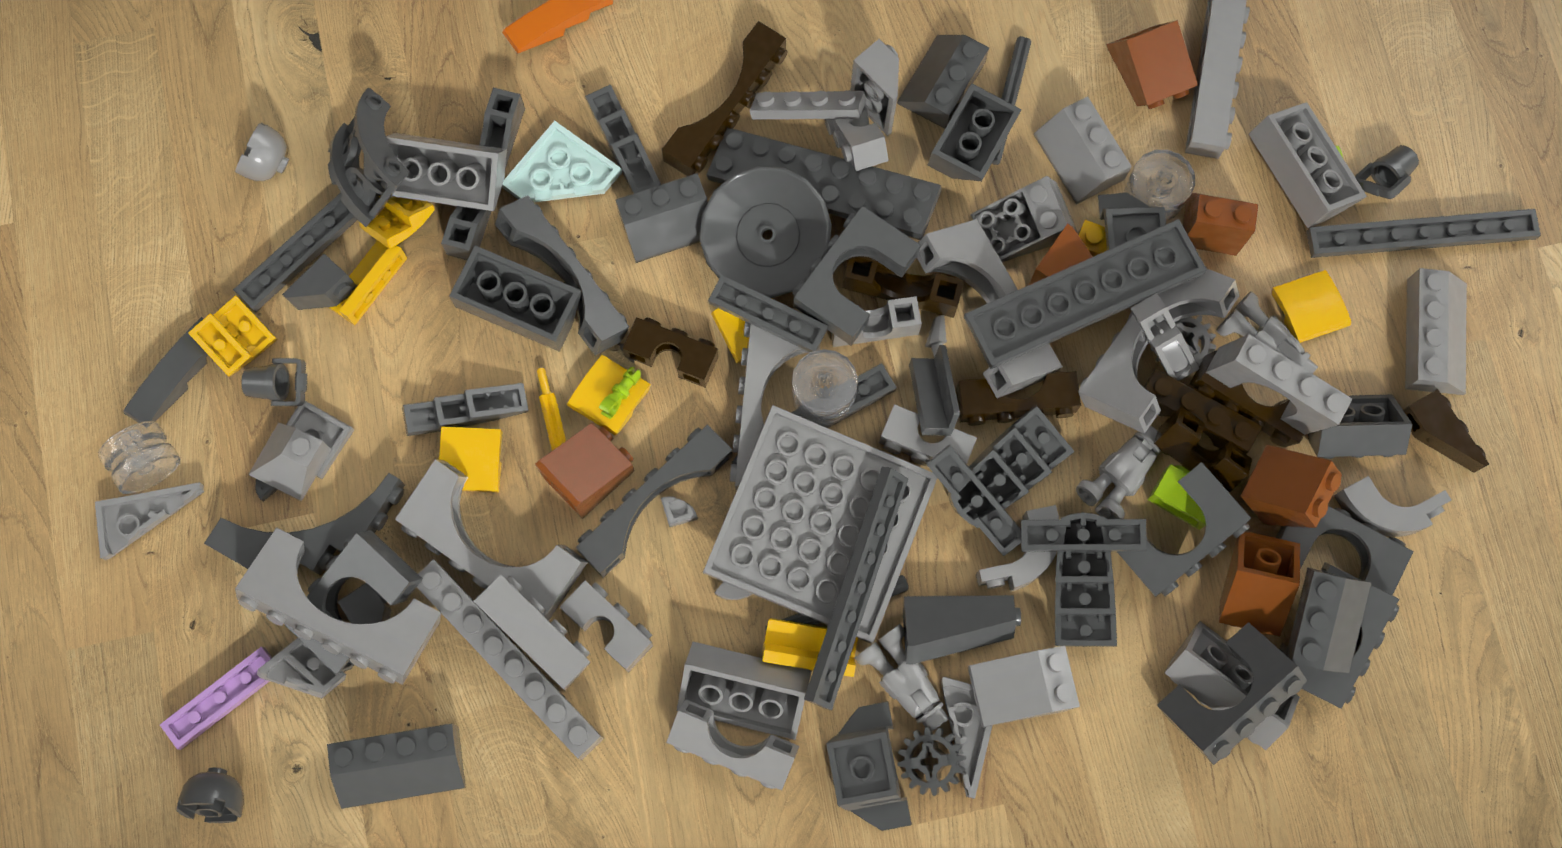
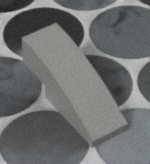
M1157 293L1130 308L1167 375L1179 381L1199 369L1182 333Z

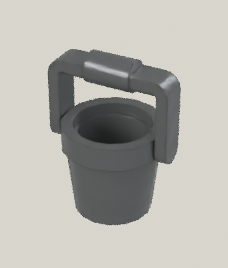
M1400 145L1385 156L1378 158L1374 163H1369L1355 178L1364 192L1386 199H1393L1411 182L1410 175L1419 165V158L1411 148ZM1371 175L1376 183L1366 181V179Z
M273 358V364L246 368L244 370L241 384L245 396L271 400V406H302L305 403L307 373L304 360L297 358ZM284 364H297L295 373L296 401H284L288 396L290 388V377L288 369Z

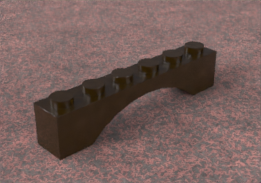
M760 21L756 23L743 41L742 70L730 96L718 109L707 117L693 124L677 128L662 148L664 162L686 176L693 175L696 171L700 173L704 169L708 161V155L712 150L716 151L721 141L724 139L723 135L727 127L733 129L736 126L742 109L744 107L748 108L753 103L757 89L760 85L765 86L772 75L771 70L776 64L780 65L786 58L788 51L786 50V38Z

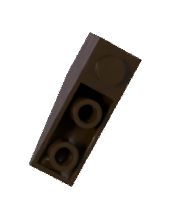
M1438 389L1403 409L1412 423L1411 433L1417 440L1473 473L1489 465L1484 450L1475 444L1469 435L1466 424L1457 418L1451 409L1452 406L1449 399L1442 395Z

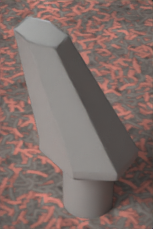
M944 315L933 319L925 345L928 348H932L934 358L939 345L947 342Z

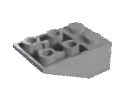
M1048 176L971 214L973 220H978L1001 262L1052 246L1067 223L1073 226L1077 232L1057 182Z

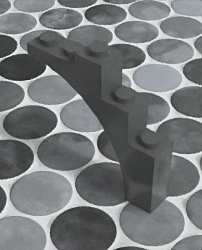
M388 473L369 497L338 519L312 529L289 532L288 534L304 541L305 553L300 564L321 575L323 570L327 571L326 565L335 557L334 553L336 550L343 551L345 548L344 542L351 534L369 530L374 533L376 530L380 531L387 522V513L392 505L398 504L403 497L405 484L396 476ZM220 518L204 544L249 569L273 532H263L241 527Z

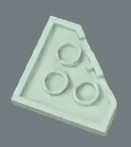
M554 120L504 179L502 188L518 200L528 195L534 203L605 194L621 175L622 169Z

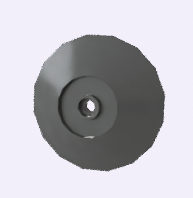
M757 166L733 174L714 190L702 213L700 243L707 265L718 278L721 275L726 276L769 298H774L793 292L801 280L806 282L812 274L809 270L818 257L823 259L829 251L826 248L830 242L832 224L825 200L807 179L786 168ZM766 230L773 232V236L769 240L763 238V233Z

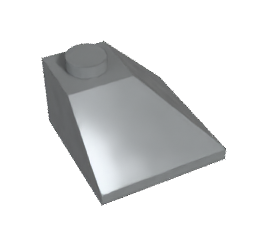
M278 422L248 475L302 501L329 455L331 448L322 440Z

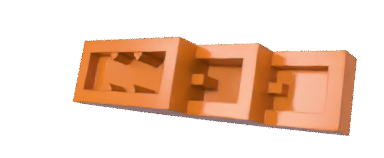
M549 0L503 29L502 33L515 51L521 53L564 36L566 28L587 21L591 12L612 5L614 0Z

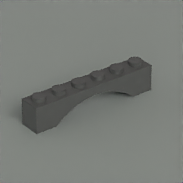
M493 87L484 114L479 145L507 149V166L525 106L521 94ZM457 206L449 218L441 242L446 254L468 260L474 246L480 247L492 211Z
M528 195L501 207L495 225L509 244L541 259L560 276L565 284L581 290L577 307L579 320L578 334L596 356L622 342L629 329L626 318L615 309L607 293L598 287L590 271L585 269L578 261L573 249L568 247L561 239L558 230L544 217L541 208L534 204Z
M708 424L702 430L700 428L695 429L688 436V443L683 448H675L665 459L667 462L659 470L657 468L651 470L644 478L645 483L638 490L633 488L622 498L623 504L616 510L612 508L607 511L600 519L601 524L594 531L589 529L578 539L579 545L576 546V549L603 578L625 558L627 542L632 528L641 512L655 497L680 482L697 477L712 476L733 456L732 448Z

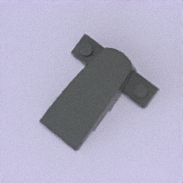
M1035 405L1004 431L970 466L963 461L950 444L926 464L948 490L949 501L955 512L969 524L980 528L1000 553L1005 556L1021 543V528L1006 512L1005 508L1029 493L1031 487L1051 474V470L1075 451L1037 405Z
M1083 512L1062 517L1061 520H1021L1022 552H1057L1055 646L1117 647L1116 605L1111 551H1147L1146 519H1106V517Z

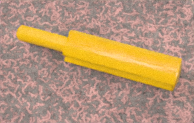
M538 368L537 375L542 392L539 399L553 451L566 441L556 396L550 391L545 368Z

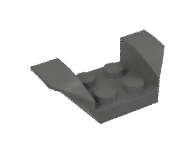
M1127 192L1098 195L1100 220L1105 221L1107 250L1166 225L1165 207H1150Z
M888 701L858 707L837 736H834L826 743L837 805L853 812L881 831L912 825L907 797L901 798L888 731L894 729Z

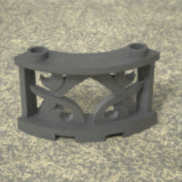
M367 88L360 97L355 109V116L350 124H342L328 148V152H330L328 170L332 184L338 186L343 195L340 198L341 201L365 227L382 211L385 204L410 173L391 150L385 135L384 121L391 106L371 88ZM361 149L364 153V169L359 166ZM376 180L385 181L389 185L388 188L385 190ZM376 193L382 195L379 200L375 197Z

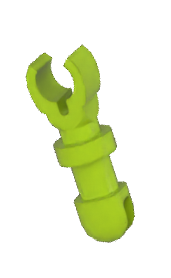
M630 367L624 373L622 381L613 386V393L605 397L599 406L603 410L601 412L602 415L609 419L613 418L621 405L622 399H627L630 395V388L639 381L641 377L639 369L635 371V367Z

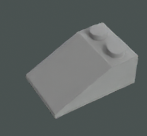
M1065 646L1037 650L968 666L981 727L1065 712L1080 707Z

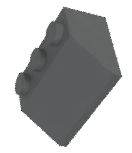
M937 35L897 101V104L945 129L971 83H974L986 63L990 47L966 35Z
M971 83L933 149L928 166L952 179L982 182L1022 109Z
M698 173L615 200L636 263L700 242L702 213L708 201Z
M1392 394L1350 395L1349 397L1352 398V401L1339 425L1308 434L1309 443L1317 457L1326 459L1344 456L1362 458L1364 456L1392 457L1394 455L1407 454L1412 423Z
M1308 567L1286 656L1298 665L1323 671L1349 673L1371 582Z

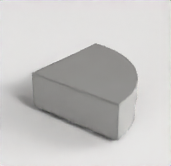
M669 496L661 498L669 527L698 519L693 507L685 501Z
M725 582L715 591V595L725 600H740L752 595Z

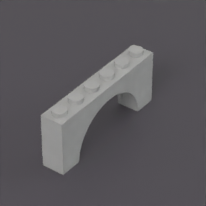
M977 219L927 233L918 242L921 247L917 259L925 273L942 272L965 280L964 282L973 287L987 304L1018 290ZM1047 344L993 369L989 367L983 372V375L996 398H1000L1042 382L1047 374L1055 373L1063 366L1050 344Z
M1209 269L1201 276L1158 294L1168 308L1174 322L1196 315H1212L1225 318L1239 298L1235 279ZM1131 312L1123 329L1113 337L1111 346L1106 353L1098 358L1094 370L1089 377L1082 381L1078 393L1084 407L1145 434L1161 410L1156 396L1147 391L1137 380L1138 363L1149 342L1134 314Z
M746 321L744 337H749V346L742 349L741 365L746 366V377H740L738 394L744 395L743 406L737 405L736 423H740L741 428L740 435L734 434L733 452L738 453L737 464H731L730 482H735V490H737L764 426L761 404L768 381L774 372L789 359L804 353H811Z
M435 459L395 518L396 521L403 525L401 527L402 531L411 537L416 538L419 536L426 541L425 547L437 555L443 553L450 558L449 564L461 572L468 571L474 576L472 580L484 589L500 574L505 579L512 576L524 588L520 594L527 601L533 597L545 609L542 615L549 621L588 561L565 545H556L546 557L536 563L523 567L505 565L489 558L474 545L462 523L460 498L468 476L446 461Z
M276 527L236 586L235 591L237 600H239L238 603L249 611L254 612L257 609L266 614V618L276 625L283 626V624L290 626L298 636L305 640L313 638L322 643V647L332 654L338 655L340 652L350 658L351 663L359 668L366 669L369 667L378 672V676L388 683L393 684L396 681L403 685L440 624L441 612L413 599L401 613L378 623L352 624L328 616L309 601L298 581V567L305 553L304 541Z

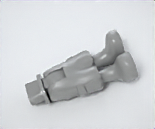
M1249 292L1216 329V332L1221 336L1237 333L1244 337L1250 334L1312 374L1318 368L1309 359L1311 355L1305 352L1298 339L1289 333L1288 328L1276 316L1268 318L1259 306L1257 295L1253 292ZM1245 317H1249L1259 326L1258 331L1246 320Z
M1150 426L1145 434L1136 432L1117 452L1109 455L1100 465V476L1096 480L1080 481L1076 487V492L1082 501L1088 506H1094L1102 497L1104 490L1112 482L1115 488L1095 508V512L1100 516L1106 517V519H1124L1125 512L1120 505L1124 496H1134L1140 486L1143 485L1145 475L1153 465L1157 455L1161 452L1154 444L1158 431Z
M899 624L879 639L882 646L898 664V668L894 669L890 665L876 642L854 658L860 665L869 664L876 668L883 676L879 683L889 696L894 700L896 699L916 719L918 724L922 722L925 727H931L933 731L947 721L949 717L941 708L944 704L938 702L940 701L939 696L929 681L927 671L922 663L906 664L905 650L902 644L905 629Z

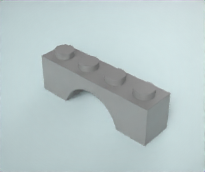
M686 699L677 712L666 742L673 745L680 752L695 754L702 757L709 764H719L731 769L738 776H748L758 780L767 788H777L779 790H782L799 749L798 745L772 734L757 745H736L724 738L717 729L713 710Z

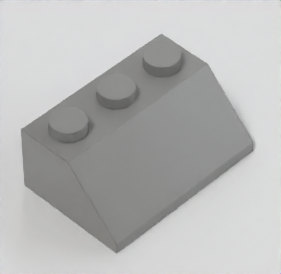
M878 39L853 60L850 91L865 92L866 102L864 106L867 109L868 117L888 136L892 133L898 97L899 58L892 46L885 45Z
M1088 96L1063 108L1034 133V137L1076 204L1125 180L1132 167Z

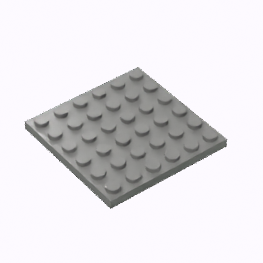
M772 405L705 565L703 574L828 625L882 466L891 467L907 477L908 482L856 636L866 642L873 643L937 477L933 472Z

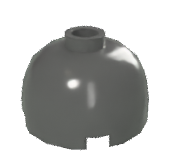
M215 767L209 768L208 772L198 773L189 778L184 784L176 811L180 815L193 820L195 814L205 816L204 822L208 823L235 822L237 817L241 818L244 805L242 786L234 777L227 775V770Z

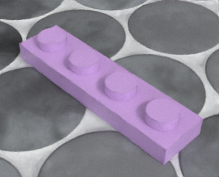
M261 646L160 724L176 749L182 750L270 682L257 675L258 669L272 659L264 647Z

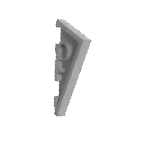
M199 482L95 502L100 558L107 560L115 556L204 493V485Z
M942 677L941 686L952 734L955 735L953 739L954 745L961 743L962 747L957 751L958 755L966 756L965 760L959 762V766L965 769V772L961 773L965 795L968 798L975 799L992 726L981 727L972 684Z

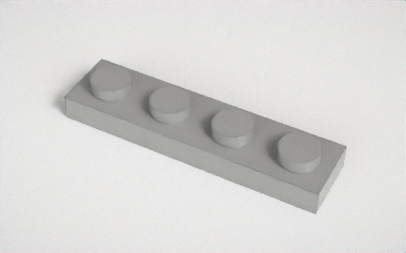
M850 90L762 92L756 94L750 108L752 120L860 119L866 102V96L864 91Z

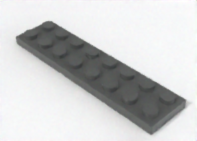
M728 127L706 174L709 181L723 184L733 174L757 166L786 168L807 179L825 200L828 214L847 219L852 212L857 214L863 206L905 235L920 240L924 237L941 193V185L873 166L855 171L851 162H846L843 158Z
M1177 219L965 313L964 319L990 369H993L1134 306L1155 293H1163L1205 274L1207 269L1183 225Z

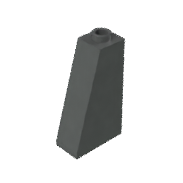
M1014 595L904 596L902 617L903 628L905 629L906 664H916L1013 639L1016 626L1021 625L1020 608H1015Z

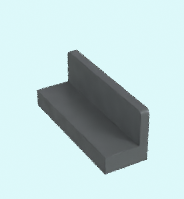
M939 345L934 359L911 358L909 369L922 435L951 436L960 411L946 345Z

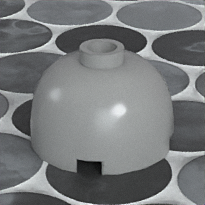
M259 123L246 145L247 148L244 155L242 154L235 172L253 181H266L271 179L276 172L282 174L289 162V158L285 157L287 146L280 133L268 125Z

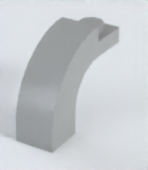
M1369 476L1334 495L1340 507L1347 511L1352 519L1359 523H1369L1378 529V533L1389 537L1408 536L1433 525L1430 519L1444 512L1445 510L1442 505L1452 501L1446 490L1416 506H1397L1382 497Z
M1056 505L1028 510L1022 518L1023 520H1059ZM1025 552L1023 557L1013 563L981 569L976 574L978 586L987 585V589H994L1004 586V581L1008 580L1010 592L1026 587L1048 568L1056 552Z

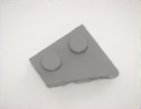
M299 638L294 640L257 671V675L262 679L321 699L346 678L344 672L335 674Z

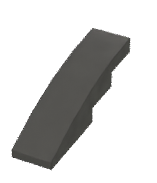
M611 84L586 95L585 99L618 166L622 169V173L633 194L661 185L637 133H635L624 108L622 109Z
M201 317L160 360L123 410L125 415L148 429L188 390L187 383L207 364L206 357L208 354L188 334L204 318Z
M523 383L465 390L464 394L434 397L433 401L406 404L402 407L407 436L440 432L441 426H472L529 411Z

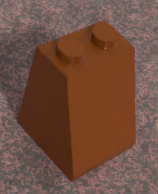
M1178 20L1154 25L1106 44L1136 106L1147 105L1148 109L1156 108L1165 104V98L1173 96V99L1184 97L1190 94V88L1198 86Z
M1188 192L1186 195L1183 227L1195 249L1237 256L1255 232L1258 204Z
M1067 223L1035 269L1029 285L1093 257L1073 226Z
M590 423L535 463V466L546 482L582 519L635 471L631 463L634 458L623 447L618 450L611 443L614 439L603 426L598 429L593 423Z
M1266 445L1241 497L1265 525L1316 528L1320 519L1327 513L1328 503L1333 493L1338 490L1341 484L1342 474L1332 460Z
M1247 531L1236 538L1220 599L1219 623L1243 628L1249 622L1260 633L1280 637L1300 586V543Z

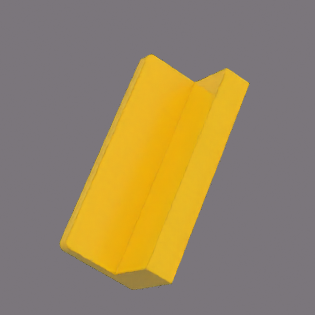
M377 240L349 275L357 287L348 298L337 306L329 307V309L355 326L407 260V256L402 248L396 245L389 249Z
M774 618L768 619L762 650V662L814 670L827 628ZM858 637L855 639L844 676L854 677L856 667L854 657Z

